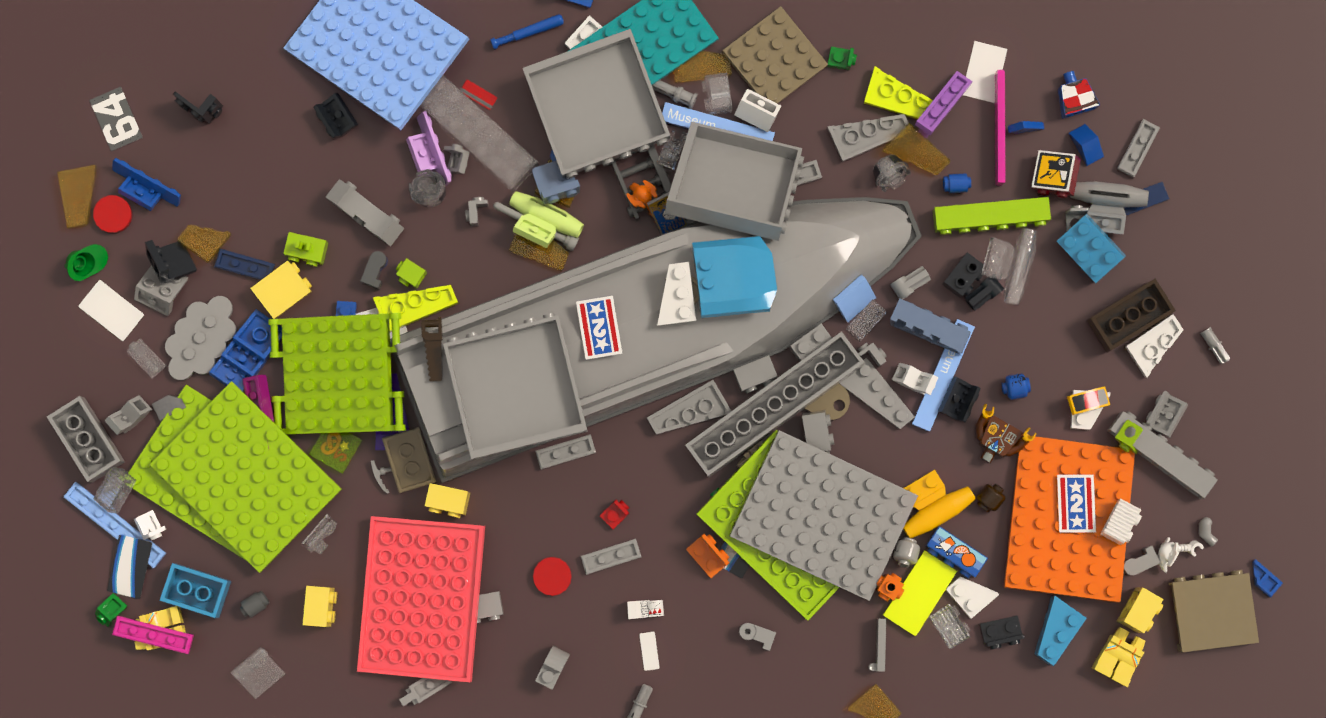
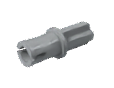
M1211 327L1200 333L1210 347L1209 350H1212L1220 364L1230 360L1229 355L1221 345L1222 341L1218 340Z
M642 685L636 700H633L634 704L627 718L641 717L644 708H647V701L653 691L651 686Z

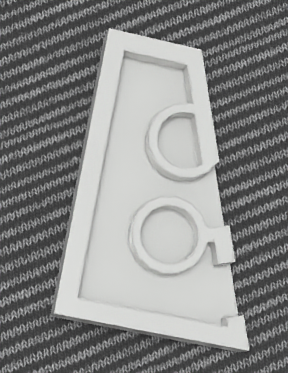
M689 262L669 264L657 326L697 320Z
M1170 314L1125 345V348L1145 378L1150 375L1151 370L1160 362L1161 357L1183 331L1174 314Z

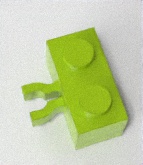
M289 232L283 254L288 257L289 261L299 263V260L307 261V265L317 267L318 264H324L328 242L323 239Z

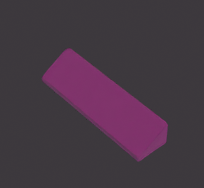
M266 375L243 378L245 394L274 422Z

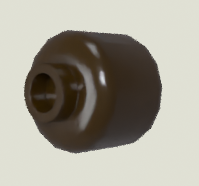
M997 483L994 485L986 484L977 494V504L987 512L997 511L1006 499L1003 494L1004 489Z

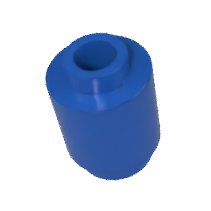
M967 173L943 176L944 192L964 193L968 192V188H971V177H967Z

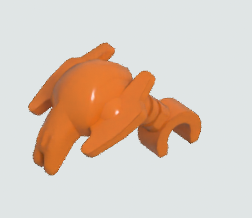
M643 180L644 185L633 182L629 186V189L633 191V195L627 193V198L634 207H641L643 209L647 207L649 216L653 217L647 203L652 200V196L655 199L658 198L656 187L646 180Z

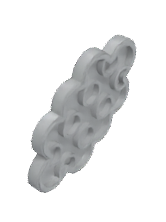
M216 296L208 304L194 302L187 308L186 317L176 322L175 334L171 335L165 343V350L172 357L168 369L174 379L179 381L187 380L194 372L206 375L216 364V359L221 358V354L227 348L226 342L231 341L237 333L235 323L229 319L233 312V305L228 298Z

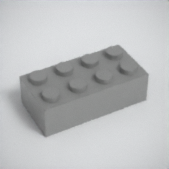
M78 396L47 416L87 482L93 483L125 463L85 397Z

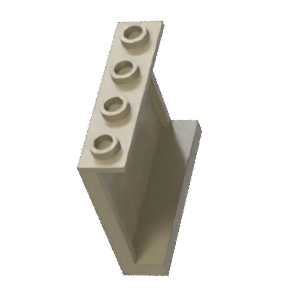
M1243 570L1231 571V575L1224 576L1223 572L1212 573L1210 578H1205L1204 575L1193 576V580H1186L1185 577L1174 578V582L1168 583L1172 587L1180 643L1177 644L1178 652L1259 643L1249 573H1243Z

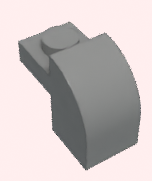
M138 395L127 401L121 410L108 416L105 422L117 435L122 432L127 433L141 422L152 409Z
M552 646L535 681L553 690L570 654Z

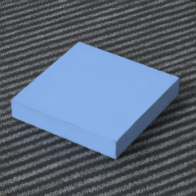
M860 275L837 295L833 301L842 317L849 322L876 299V296L866 278Z

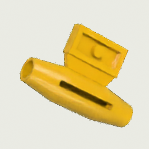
M933 470L904 488L918 495L913 506L918 512L905 523L903 530L908 538H914L929 532L958 515L976 498L968 486L946 494L944 483L937 472Z

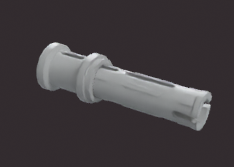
M661 80L652 85L653 90L673 98L675 103L680 102L687 105L689 109L693 108L698 97L697 93L692 94L681 86L677 88Z

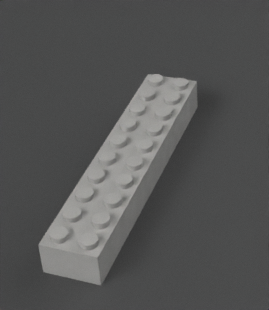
M841 331L685 446L708 478H710L765 438L769 433L779 428L864 366L865 362Z

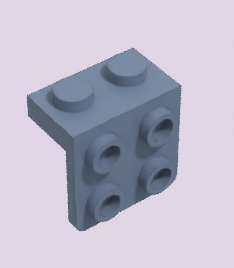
M557 161L532 169L543 205L555 203L565 197L571 198L580 193L578 179L575 180V177L567 179V177L563 178Z

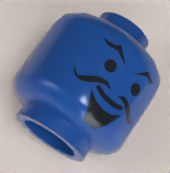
M1024 374L1008 375L1005 377V383H1001L1003 394H1007L1010 400L1025 398L1031 392L1029 378L1025 377Z

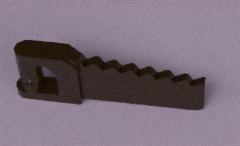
M438 317L435 320H421L422 337L426 343L424 347L426 348L427 365H429L428 371H430L428 376L431 377L429 381H441L442 317ZM438 327V333H428L426 328Z

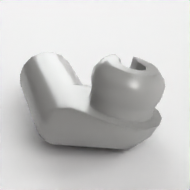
M1204 517L1199 522L1198 534L1212 547L1218 539L1211 534L1212 520Z

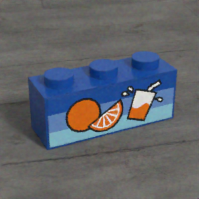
M940 526L936 527L925 544V547L928 548V553L935 557L941 556L944 558L943 562L951 568L954 566L961 569L959 573L968 579L970 577L976 578L988 559Z

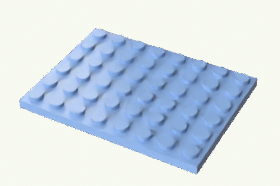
M319 0L284 46V49L393 126L402 130L470 39L414 0Z

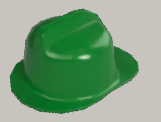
M89 245L81 250L72 251L68 255L64 267L67 269L70 278L75 281H82L105 267L108 253L101 245Z

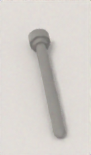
M495 202L493 205L494 209L516 220H519L523 215L499 202ZM556 232L554 239L564 243L563 245L566 246V249L572 252L579 238L569 235L565 236L559 232Z

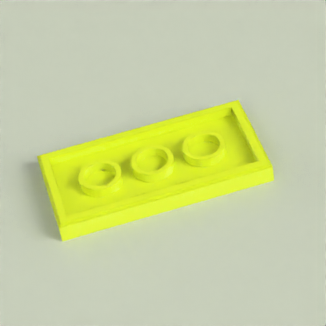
M924 550L903 582L904 586L902 588L904 592L902 596L891 601L883 616L916 636L957 571Z

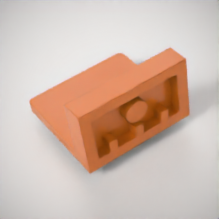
M703 534L686 550L705 573L712 578L729 564L727 560L730 557L723 549L719 551L715 547L717 542L710 534L708 536Z

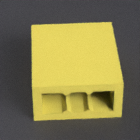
M286 261L251 287V290L273 319L278 318L312 292L310 290L312 285L306 277L303 279L298 274L300 269L294 262Z

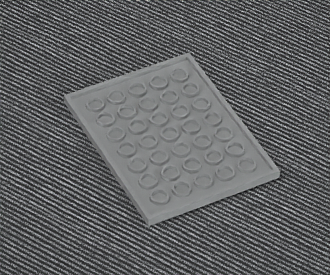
M778 430L729 536L870 601L918 495Z

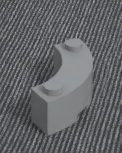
M339 179L326 198L391 247L404 230L399 224L400 220L393 214L388 216L355 191L357 187L349 181L345 183Z

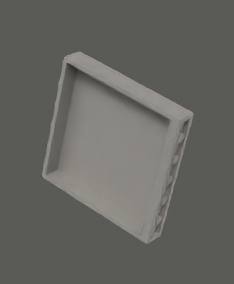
M631 29L523 68L563 178L567 177V179L578 176V172L583 170L590 172L595 170L597 165L603 164V166L613 163V159L619 157L625 159L632 156V153L639 150V153L649 150V146L655 144L661 146L668 143L670 133Z
M691 122L667 198L665 214L779 241L780 234H785L787 223L784 220L788 221L791 210L787 207H792L794 196L791 193L795 194L797 182L794 181L799 180L801 172L798 167L802 168L804 157L801 156L802 148Z
M554 313L543 315V319L540 320L530 318L524 320V324L516 325V323L504 325V329L490 328L485 330L486 333L478 335L477 332L467 334L464 339L459 340L458 337L447 339V343L443 344L471 460L588 432L559 315L555 316Z

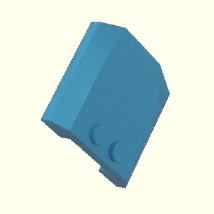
M760 236L692 243L701 318L770 312L777 293V284L772 252Z

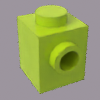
M407 258L404 262L401 261L396 268V271H398L396 275L399 277L398 281L407 287L410 284L416 289L427 274L426 270Z

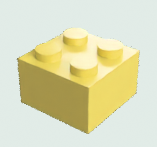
M430 483L425 506L429 508L428 511L442 514V511H446L449 516L460 518L461 515L466 516L470 492Z
M306 586L303 625L331 627V623L335 622L336 615L335 611H333V604L337 602V592H334L335 588Z
M1143 587L1135 588L1117 622L1136 633L1148 632L1153 626L1154 622L1152 619L1154 615H1158L1163 607V604H1161L1163 599Z

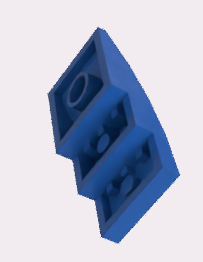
M255 309L234 335L232 342L221 354V358L210 370L209 375L225 386L232 381L244 392L243 378L257 375L270 357L271 331L270 325H268V319L270 318ZM278 325L279 343L282 340V326Z

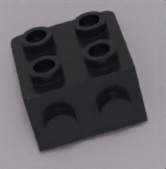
M176 91L173 93L176 97L174 101L185 111L188 112L190 109V113L201 123L205 120L210 124L214 118H218L222 113L223 105L212 94L206 98L198 109Z

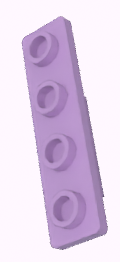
M423 111L417 116L422 134L410 136L406 141L418 174L436 170V173L443 177L446 187L451 182V172L447 169L444 153L439 148L438 137L434 134L432 128V120L427 115V112Z

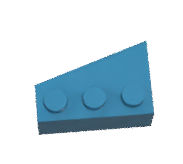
M1055 595L1050 597V603L1034 653L1050 666L1056 664L1087 619Z

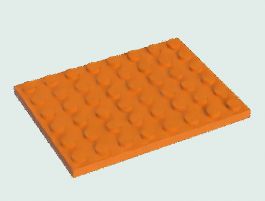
M1036 436L1034 440L1029 441L1018 452L1004 588L1116 603L1121 602L1126 542L1119 545L1100 534L1117 500L1121 498L1130 503L1135 453L1131 450L1126 452L1119 447ZM1057 475H1094L1096 532L1059 533Z

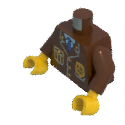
M987 404L983 405L982 413L976 423V437L979 440V445L985 448L981 456L982 460L991 463L995 455L1001 458L1004 456L1010 457L1021 451L1029 441L1034 440L1036 433L1033 436L1027 433L1030 427L1023 434L1022 431L994 416V407H992L991 411H986Z

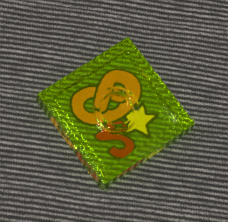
M348 432L321 433L309 455L343 474L362 440Z

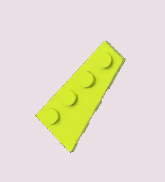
M875 66L864 104L897 114H905L907 117L918 120L933 100L922 93L916 92L910 86L904 85Z
M451 285L420 291H409L402 294H390L383 297H373L379 314L401 313V319H399L400 328L459 304ZM389 319L390 332H392L391 319Z

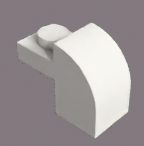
M899 363L892 378L896 383L923 395H931L938 379L933 374L922 372L911 365Z

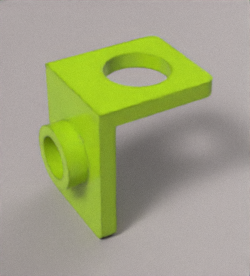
M1126 420L1115 437L1120 443L1119 447L1126 452L1131 450L1137 454L1138 451L1133 444L1143 429L1135 423ZM1129 427H1133L1136 431L1132 437L1125 436V430Z

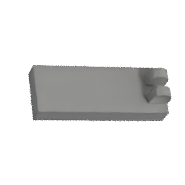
M877 618L876 663H870L868 669L885 672L886 619Z

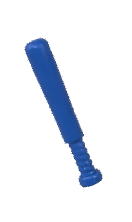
M558 14L513 31V33L497 39L491 38L490 40L493 49H497L499 45L563 25L564 21L562 16Z

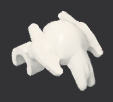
M1167 537L1164 543L1161 544L1157 555L1160 561V568L1167 573V566H1172L1179 552H1188L1196 556L1194 548L1199 547L1203 549V545L1196 540L1191 541L1189 544L1178 545L1177 542H1169L1170 537Z

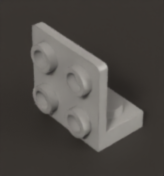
M151 265L136 285L134 300L169 316L172 312L173 300L188 281V276L161 284Z

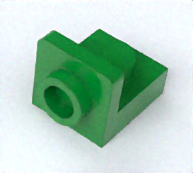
M831 46L828 67L850 70L851 65L855 66L857 54H853L854 48L848 50Z
M113 593L96 608V619L100 624L110 627L117 616L127 609V605Z

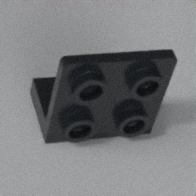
M153 240L145 242L146 255L161 284L197 271L182 240L161 248L155 246Z

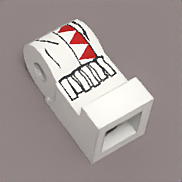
M663 600L627 602L628 619L664 616Z

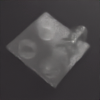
M261 647L231 671V674L255 699L286 674L272 660L268 652Z

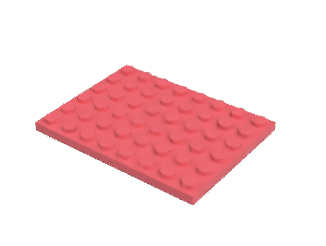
M371 516L357 672L472 682L485 526Z

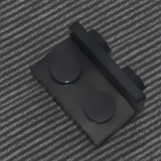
M1018 615L979 624L984 646H990V650L1001 648V644L1009 642V645L1021 643L1020 639L1025 638L1021 631Z

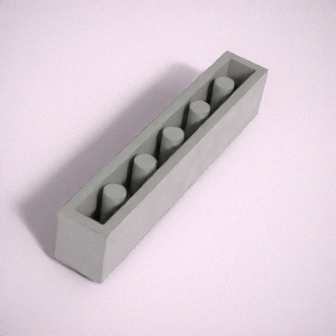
M1120 412L1107 432L1116 437L1126 420L1140 426L1143 431L1133 444L1138 451L1137 453L1199 499H1204L1218 480L1214 477L1215 474L1207 468L1203 469L1198 466L1199 462L1192 457L1187 458L1182 454L1184 451L1176 445L1172 447L1161 434H1154L1149 425L1144 422L1142 424L1135 420L1137 417L1131 412ZM1133 427L1127 428L1125 436H1134L1135 429Z

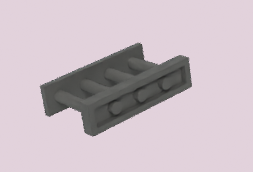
M654 145L649 146L650 149L647 150L649 157L644 162L619 171L615 162L620 160L621 157L613 159L614 162L608 165L613 167L629 205L626 208L630 218L634 217L635 221L639 220L638 213L647 210V207L644 209L634 207L630 203L626 194L633 195V191L626 188L623 178L650 167L655 169L657 175H654V178L647 181L654 186L661 185L664 190L661 193L662 195L670 192L671 189L670 181Z

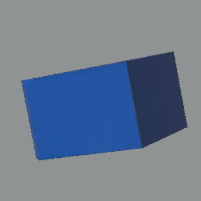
M1086 124L1068 133L1086 166L1104 157L1098 136Z

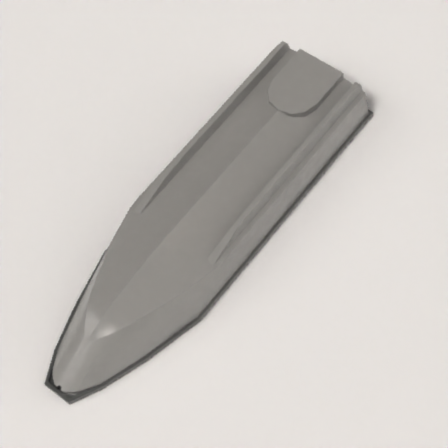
M870 197L793 201L792 207H787L791 210L788 221L784 220L787 223L785 234H780L779 241L761 237L772 252L777 284V293L770 312L701 318L698 301L695 304L696 321L657 326L669 264L689 262L691 276L697 280L692 252L693 242L756 237V235L696 221L443 318L441 381H429L431 377L428 376L430 371H428L429 365H427L428 360L426 359L427 354L424 347L426 343L423 341L421 327L401 334L400 343L394 345L397 352H393V356L441 482L445 483L548 443L544 442L471 460L443 346L444 343H447V339L458 337L460 340L466 338L467 334L477 332L480 335L486 333L485 330L495 327L497 330L504 329V325L516 323V325L524 324V320L530 318L540 320L543 319V315L554 313L555 316L559 315L586 427H590L732 372L733 369L768 355L771 357L781 353L818 325L840 312L833 301L837 295L860 275L866 278L871 287L892 270L922 237L908 201ZM613 296L622 354L586 360L576 302ZM428 327L426 331L428 333H438V327ZM392 338L390 339V347H392Z

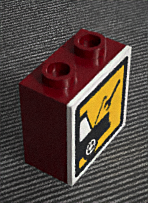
M1039 150L1032 188L1038 192L1037 194L1042 196H1049V193L1056 194L1060 198L1074 196L1081 159L1076 154Z

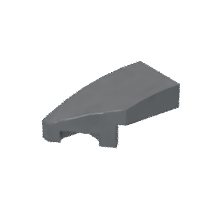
M168 395L153 403L152 406L159 420L162 421L167 413L169 416L172 415V411L175 408H186L182 399L177 398L178 396Z

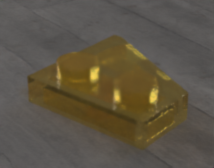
M188 225L177 240L209 263L229 239L231 233Z
M877 684L873 685L848 707L849 711H854L866 718H897L902 714Z

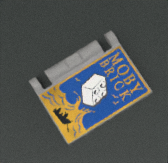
M669 192L647 203L661 235L694 222V220L665 214Z

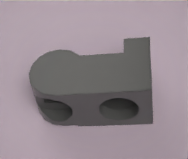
M376 251L371 254L360 280L362 284L378 290L381 289L382 282L378 279L382 269L388 263L384 253Z

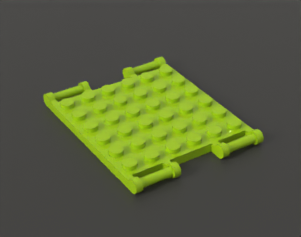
M401 313L268 319L271 331V352L269 355L270 358L283 357L284 396H271V402H273L274 423L286 434L405 431L402 400L404 391L392 392L391 353L397 352L394 345L400 343L399 319H401ZM389 319L392 322V347H390ZM278 325H282V352H279ZM392 398H395V422H396V425H393V403H392ZM281 402H285L286 428H282Z

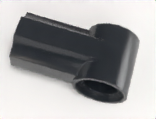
M992 274L964 299L970 308L975 311L989 299L992 300L1002 292L1004 287Z

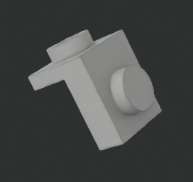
M458 144L444 146L443 150L451 153L447 169L451 173L464 174L470 152L463 150V146Z
M484 197L472 198L473 201H468L469 210H465L466 222L470 221L471 226H479L477 207L489 206L488 200H484Z
M865 343L858 348L860 357L868 352L878 367L886 362L885 358L887 356L881 348H877L874 343L870 345Z

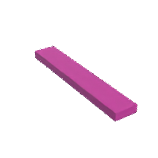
M997 70L995 73V186H1002L1005 183V71Z

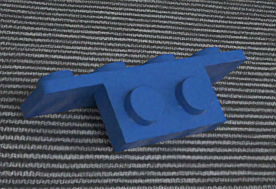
M117 158L113 160L112 170L126 178L118 188L119 194L149 211H152L161 198L176 207L179 206L181 195L175 189L163 185L159 180L147 176L143 171L129 166L123 160Z

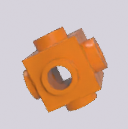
M894 573L891 575L885 574V576L881 575L877 582L878 587L876 588V591L879 592L878 596L887 602L889 599L891 601H894L895 598L899 599L904 592L902 588L904 584L901 582L902 578ZM890 583L894 585L893 591H889L887 588Z

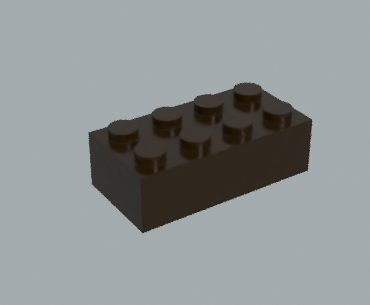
M1155 278L1086 321L1106 353L1176 310Z

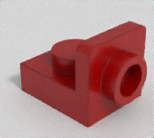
M615 500L600 517L614 529L630 514L627 511L629 507L622 500L619 502Z

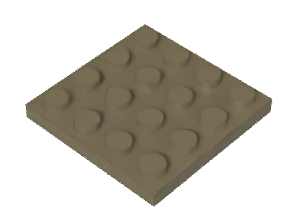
M781 6L722 50L723 55L753 92L777 104L828 66V63Z

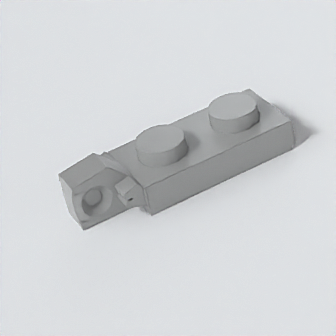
M422 678L405 690L407 695L399 700L403 706L410 702L416 705L448 686L452 681Z

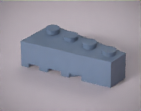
M900 298L890 318L891 326L959 355L962 354L971 333L965 325L953 324L946 317L936 316L933 312L919 308L913 303Z

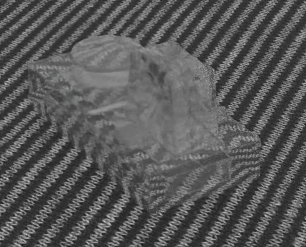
M326 514L302 542L304 547L311 553L315 551L322 554L328 547L323 539L334 532L337 525L336 521Z

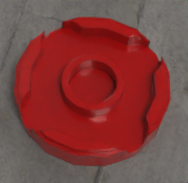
M108 195L96 203L93 210V218L101 230L108 233H117L124 231L130 225L132 210L130 204L124 198L117 195Z
M555 557L545 558L540 561L533 573L534 584L537 589L551 596L559 595L566 591L572 578L571 570L567 563Z

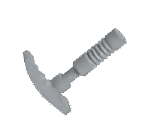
M373 460L371 465L374 476L380 487L388 494L389 490L386 489L385 484L380 479V475L392 472L391 467H381L378 470L375 460Z

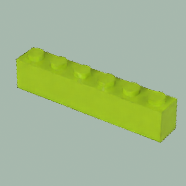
M1049 197L934 207L935 233L940 232V235L952 234L951 231L958 230L959 233H969L970 229H978V232L989 231V228L997 227V230L1008 229V226L1016 225V228H1025L1027 224H1035V227L1045 226L1051 220Z

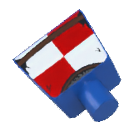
M1074 71L1063 74L1066 84L1058 88L1062 119L1095 110L1100 106L1086 78L1077 80Z

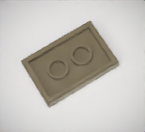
M419 427L382 438L399 493L436 482Z

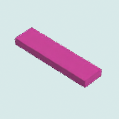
M117 616L112 634L189 654L194 635L121 616Z

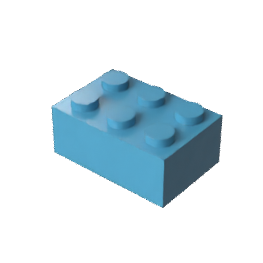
M1088 214L1084 215L1057 240L1059 245L1095 283L1126 256Z
M172 563L160 601L213 618H219L231 581Z

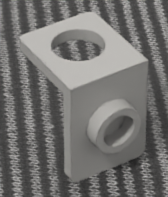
M1079 205L1071 206L1065 212L1066 232L1071 228V220H1080L1089 211V208H1083V206Z

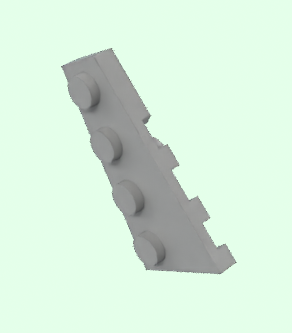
M905 114L875 120H864L856 123H846L838 126H827L842 162L912 133Z
M865 358L863 360L865 362L864 366L839 384L900 430L915 416L871 362Z
M711 380L647 417V420L655 434L658 435L727 415L731 412V409L714 380Z

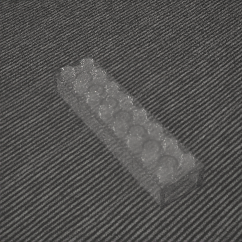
M444 75L419 106L512 193L532 173V169L539 166L538 161Z

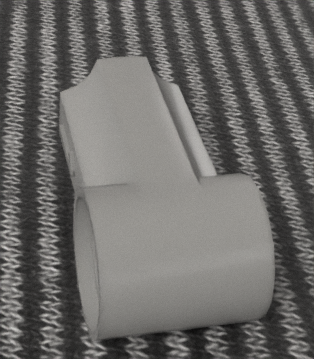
M921 266L909 275L897 279L890 286L898 298L903 300L914 293V290L928 283L931 278L926 269Z

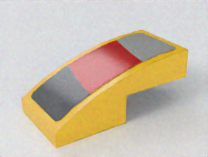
M1105 387L1067 396L1072 415L1110 405Z

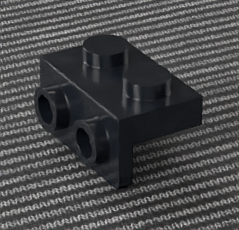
M334 93L322 104H316L313 107L316 111V116L323 122L326 132L332 138L343 137L358 125L339 93Z
M953 376L938 411L956 421L965 423L971 415V409L979 397L981 388Z

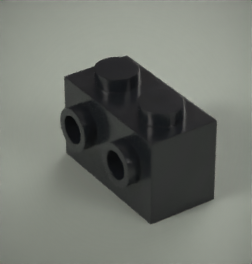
M967 252L942 285L959 298L963 295L967 297L974 288L971 286L974 280L979 281L984 275L983 269L985 265Z

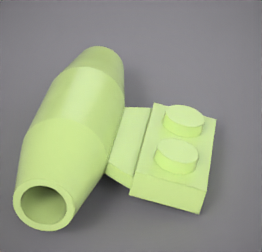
M517 191L511 197L509 205L523 214L515 224L513 232L538 245L547 248L554 239L556 232L578 238L583 230L584 224L565 210L547 203L543 205L542 199Z

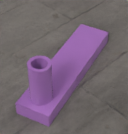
M956 71L916 121L915 125L919 127L917 137L920 140H926L928 135L931 136L973 81Z

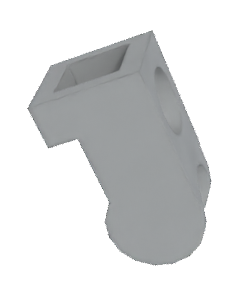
M1153 546L1143 548L1144 554L1134 559H1125L1123 573L1126 575H1136L1160 564Z
M745 623L739 629L740 636L743 639H754L764 643L763 649L770 651L776 632L751 623Z

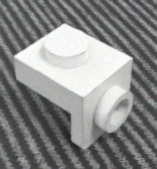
M153 510L134 519L143 540L150 537L152 541L162 536L161 532L166 530L165 526H160Z

